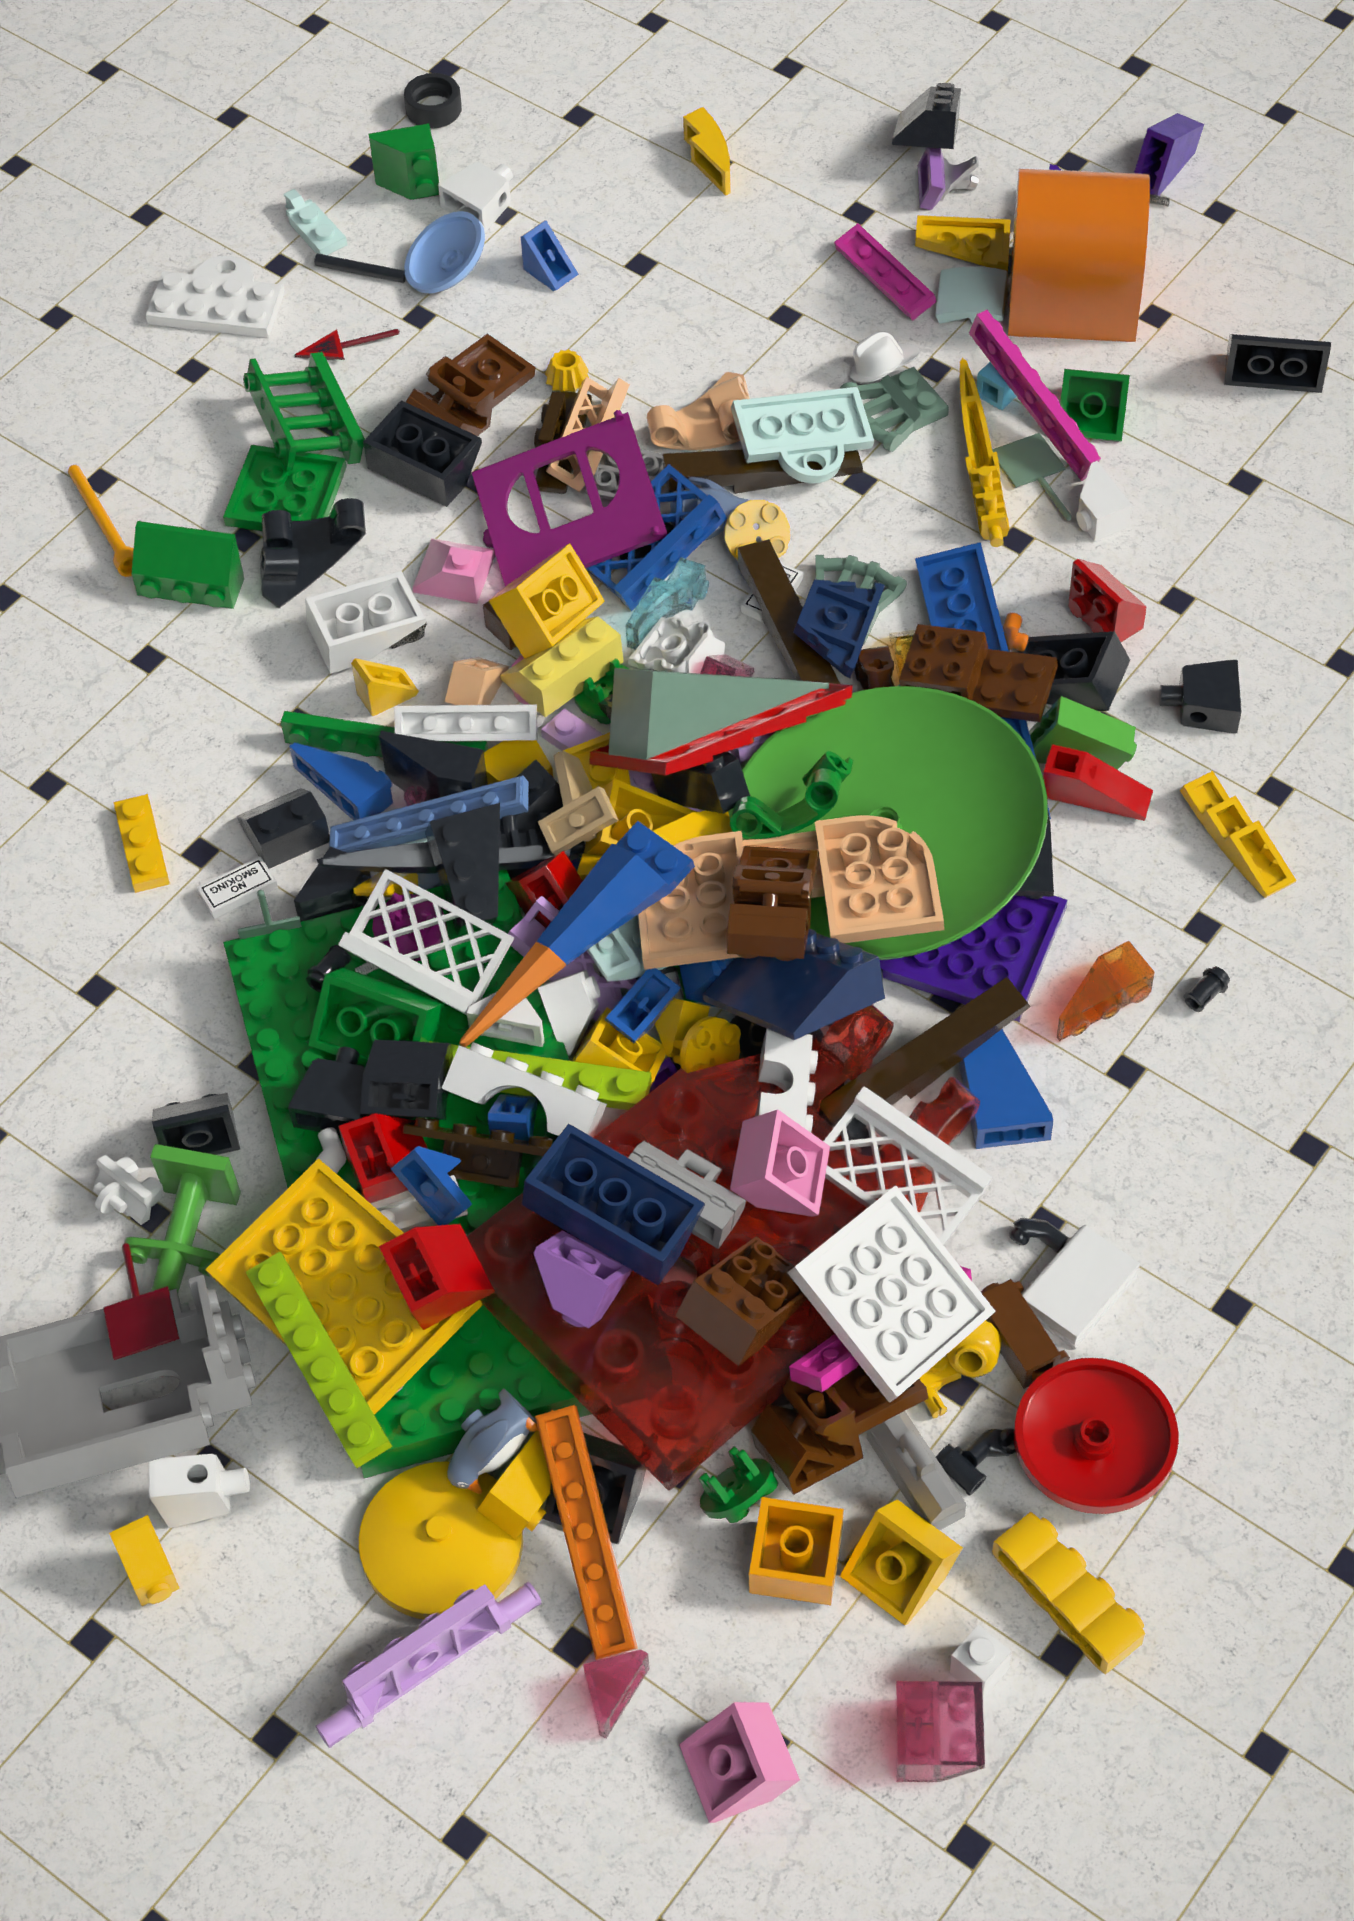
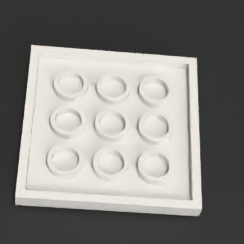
M896 1185L787 1272L888 1402L901 1395L995 1312Z

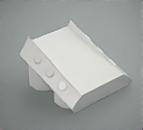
M661 617L629 657L628 665L640 670L654 669L657 671L709 674L720 659L724 660L725 643L714 638L710 626L706 622H695L687 627L684 626L680 618Z

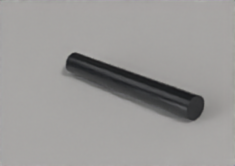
M319 253L316 254L314 260L315 266L400 283H404L406 280L405 270Z

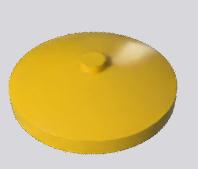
M450 1462L426 1463L410 1468L395 1476L373 1497L364 1513L360 1526L359 1554L368 1582L378 1596L389 1606L405 1615L424 1620L434 1613L441 1614L452 1607L455 1600L467 1590H477L485 1584L496 1599L510 1584L516 1574L522 1556L523 1531L515 1540L477 1511L482 1501L497 1482L488 1473L479 1475L478 1482L483 1492L477 1494L469 1489H460L451 1484L447 1475Z

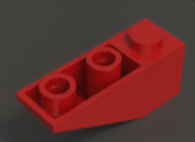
M1054 744L1051 746L1043 771L1047 799L1145 821L1153 795L1152 789L1088 752Z

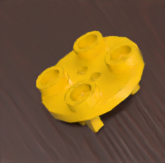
M749 500L739 504L729 514L724 526V541L728 551L737 561L738 547L756 543L758 536L761 538V541L770 540L778 558L784 555L790 541V525L785 513L778 505L766 500ZM755 523L758 524V529H757V530H755V529L753 528V525H754Z
M708 1016L698 1020L688 1030L684 1040L674 1041V1047L679 1048L681 1052L680 1055L673 1057V1061L681 1065V1071L689 1084L699 1090L713 1091L723 1087L726 1083H733L739 1075L740 1029L736 1024H731L724 1018Z

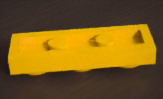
M148 794L113 802L135 893L170 885Z

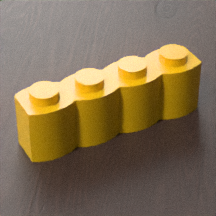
M1029 1512L994 1540L992 1554L1001 1566L1022 1585L1029 1596L1050 1615L1056 1625L1078 1645L1092 1664L1106 1675L1143 1644L1145 1636L1143 1630L1144 1623L1131 1608L1124 1609L1114 1600L1115 1593L1103 1578L1098 1577L1096 1579L1085 1569L1087 1566L1086 1562L1075 1548H1067L1057 1540L1058 1533L1049 1520L1044 1517L1039 1519L1035 1514Z

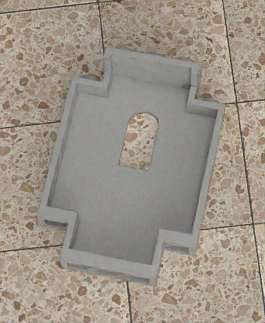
M204 1275L188 1279L196 1306L194 1310H190L188 1302L180 1303L177 1289L169 1291L180 1339L117 1360L113 1359L104 1309L0 1336V1475L7 1473L15 1498L210 1445L207 1428L214 1426L212 1416L252 1405L249 1389L255 1388L256 1382L251 1364L244 1365V1363L251 1362L245 1338L238 1340L245 1337L240 1314L232 1316L228 1300L219 1303L216 1289L208 1290ZM163 1376H172L180 1380L178 1387L168 1395L107 1412L103 1410L101 1397L103 1392Z

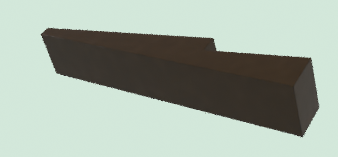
M743 449L662 454L663 469L670 464L687 479L698 477L711 480L722 487L732 486L734 494L804 483L787 474L781 467L778 459L746 463ZM858 450L844 452L840 469L834 477L863 473ZM807 462V465L813 470L823 469L818 462ZM671 477L666 482L669 493L677 491L678 484Z
M770 540L738 547V569L760 605L762 620L796 680L840 684L831 664L793 633L803 607Z
M1006 977L817 1104L834 1126V1123L851 1107L855 1097L864 1086L890 1105H894L905 1095L912 1099L1031 1006L1009 978Z

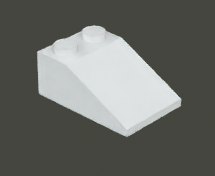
M402 571L305 598L307 627L330 674L352 668L351 663L355 658L366 661L370 660L426 623V618Z

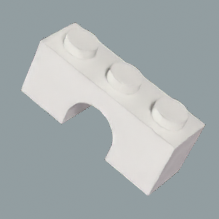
M766 1029L761 1048L758 1081L775 1084L782 1088L784 1093L771 1094L761 1092L755 1117L778 1109L811 1133L813 1115H807L806 1113L807 1105H813L815 1083L809 1082V1075L815 1074L818 1051L811 1050L813 1035L807 1034L792 1040Z

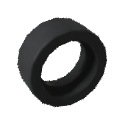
M426 73L412 79L404 89L406 115L416 125L429 123L430 129L441 128L454 122L462 112L460 87L456 80L448 75ZM429 96H441L448 99L437 105L418 103L421 99Z

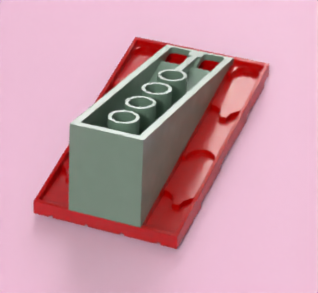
M615 668L609 744L591 751L589 764L669 775L713 761V755L754 743L755 737L805 723L807 716L846 704V699L852 698L853 685L781 678Z

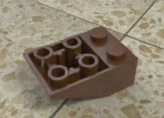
M756 1236L695 1279L675 1316L739 1366L766 1344L807 1300V1297L787 1273L795 1266L777 1253L770 1244L763 1242Z

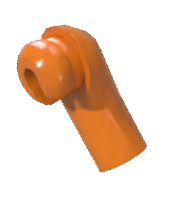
M1017 613L1007 614L1003 624V631L1008 650L1016 649L1023 652L1026 649L1029 636L1026 633H1019L1023 618Z

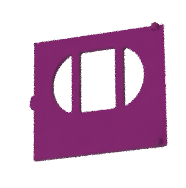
M616 410L613 413L614 417L472 472L488 527L483 532V542L485 546L494 548L505 586L569 543L584 567L588 568L666 537L667 531L628 412L622 414L621 410ZM588 450L606 454L618 466L620 475L618 490L607 507L602 505L587 457ZM575 454L593 513L551 529L534 470ZM521 476L525 478L540 528L539 533H532L519 528L512 522L508 513L509 494Z

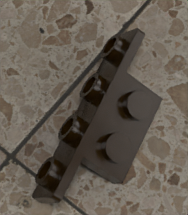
M552 391L549 404H544L542 408V428L536 429L534 437L535 448L560 438L577 393ZM587 394V396H588V398H589V400H590V402H591V404H592V395ZM578 415L583 428H585L587 415ZM560 460L558 466L572 474L573 468L569 460ZM548 465L538 468L536 481L539 491L565 494L567 492V484L546 472Z
M416 1117L415 1123H408L403 1126L404 1134L444 1140L443 1154L461 1160L458 1165L447 1173L449 1176L454 1175L456 1179L511 1188L518 1187L523 1153L544 1156L553 1141L551 1138L542 1136H529V1141L514 1139V1132L496 1129L491 1130V1135L476 1133V1126L454 1123L453 1129L438 1127L439 1120Z

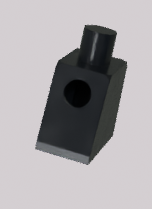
M1238 660L1185 665L1181 669L1179 685H1160V706H1180V722L1183 726L1226 733H1238L1242 712Z
M340 1047L334 1061L320 1058L312 1061L288 1107L294 1128L321 1132L326 1128L332 1127L340 1135L338 1126L367 1116L360 1114L362 1078L365 1067L357 1065L360 1057L358 1051L350 1047Z

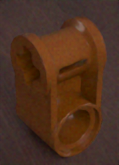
M888 645L861 649L854 671L862 689L868 690L895 686L891 678L894 670V661L892 660Z

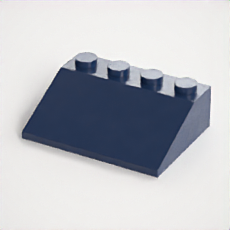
M809 929L804 959L796 958L791 961H782L776 957L757 956L755 958L737 957L703 993L704 1002L792 1040L801 1038L885 999L878 956L865 952L859 947H852L839 942L836 938H829L816 933L812 929Z

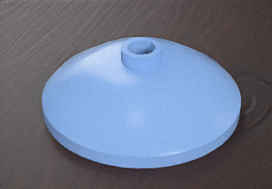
M458 211L446 214L429 224L415 239L406 256L404 270L408 283L415 290L430 294L448 290L466 278L476 266L483 251L485 231L482 223L473 214Z

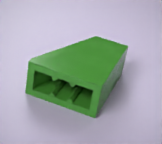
M1062 696L1042 716L1041 722H1037L1029 730L1036 760L1041 764H1046L1051 746L1054 744L1088 752L1118 770L1125 762L1131 761L1137 748V744L1134 742L1135 726Z

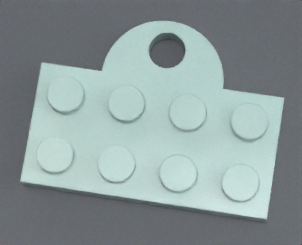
M858 387L734 400L731 405L732 415L746 463L778 459L784 471L801 482L822 483L831 479L840 469L844 452L871 449L874 443ZM807 462H818L823 469L813 470L807 465Z

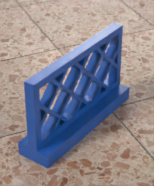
M670 464L651 481V485L659 509L661 502L677 501L676 513L661 514L664 523L676 521L675 528L663 539L648 544L652 545L651 551L644 558L635 559V550L628 552V560L612 561L611 558L605 562L585 568L620 598L621 602L630 611H633L727 519L719 502L710 494L707 496ZM671 477L678 482L677 492L661 494V487ZM697 498L701 501L692 511L683 512V500ZM628 568L627 575L617 584L611 580L613 569Z

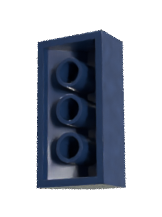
M569 1123L525 1179L522 1205L656 1285L661 1283L679 1258L705 1207L703 1201Z

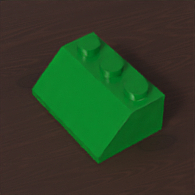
M137 521L131 574L138 596L151 599L173 600L180 603L209 605L215 608L234 609L245 579L235 534Z
M343 967L325 974L308 1045L334 1055L337 1054L340 1047L353 1048L360 1054L358 1063L366 1066L374 1040L434 1042L445 1003Z

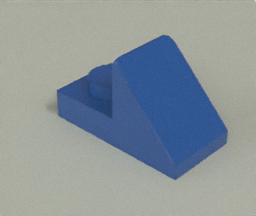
M417 1146L391 1168L438 1226L448 1225L472 1205L471 1201L447 1174L461 1162L456 1157Z

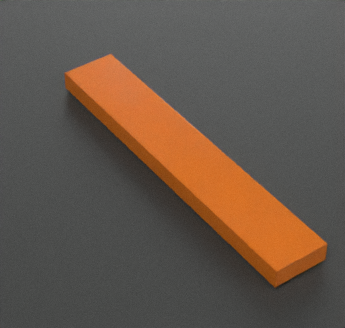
M572 1405L537 1415L535 1418L595 1659L601 1660L636 1650L638 1647L577 1406Z

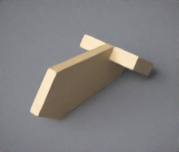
M563 750L554 755L563 807L538 821L553 854L563 850L565 852L582 841L589 842L597 837L599 831L618 821L605 790L599 786L592 790L591 783L579 758Z

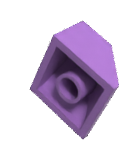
M565 1231L559 1232L538 1245L534 1252L552 1308L562 1313L563 1319L576 1327L590 1328L601 1320L632 1271Z

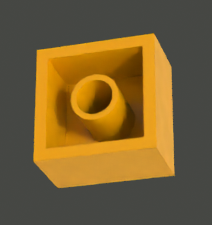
M761 1497L749 1570V1593L831 1605L843 1530L844 1509Z

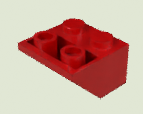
M1082 559L1073 561L1068 607L1075 617L1081 618L1092 629L1093 633L1115 631L1120 642H1123L1144 628L1146 605L1102 565Z
M563 850L506 882V885L516 896L518 904L526 915L541 896L560 911L583 880ZM540 911L535 917L545 928L551 923Z
M375 1113L338 1126L343 1148L361 1196L370 1204L408 1191L391 1168L417 1146L427 1149L422 1136L403 1133V1126L408 1123H415V1120Z
M461 1224L414 1227L379 1246L411 1313L422 1330L495 1292Z

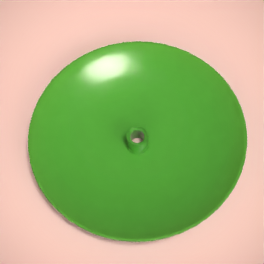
M894 686L853 692L852 698L846 699L845 705L807 716L805 723L776 731L752 755L742 770L750 796L761 800L777 813L797 804L805 798L807 787L804 785L802 777L827 751L837 754L843 760L850 757L853 760L851 773L841 783L838 801L819 820L860 815L878 816L897 821L898 828L909 834L914 831L924 840L934 861L944 919V930L845 943L879 957V960L902 958L934 950L965 936L991 919L1021 888L1037 861L1045 838L1048 820V800L1045 782L1039 764L1029 746L1019 733L993 711L975 701L937 689ZM733 809L728 811L730 819L732 816ZM750 813L740 814L742 818H745L747 820L756 819V817ZM815 823L794 833L816 831ZM825 896L811 898L809 929L831 938Z

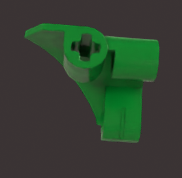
M827 751L802 777L803 783L807 787L805 798L783 811L774 812L756 797L747 796L741 798L736 802L730 819L732 832L741 831L743 839H767L794 833L812 825L824 817L836 805L841 783L851 773L853 760L850 757L843 760L837 754ZM750 813L754 815L756 819L747 820L745 818H742L740 814Z

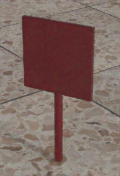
M127 1243L122 1245V1251L132 1298L103 1307L114 1360L180 1339L168 1286L142 1295L139 1294L130 1246Z

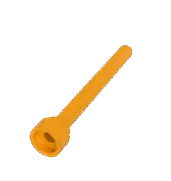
M71 465L68 468L69 476L115 552L113 558L114 566L121 576H132L134 548L125 545L78 465Z

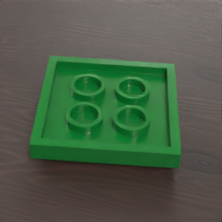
M251 444L223 516L225 526L262 531V515L272 510L289 512L292 521L329 517L347 468L346 459L308 452L296 453L293 470L286 471L281 459L276 457L273 447Z

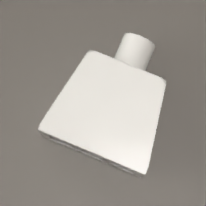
M474 162L438 184L441 208L449 213L464 211L473 214L482 223L486 232L510 204L509 181L513 179L512 171L505 164H500L492 170L480 162Z
M214 1454L160 1458L148 1462L149 1498L169 1528L227 1515L230 1512V1495L250 1491L247 1469L239 1468L225 1471L217 1455Z

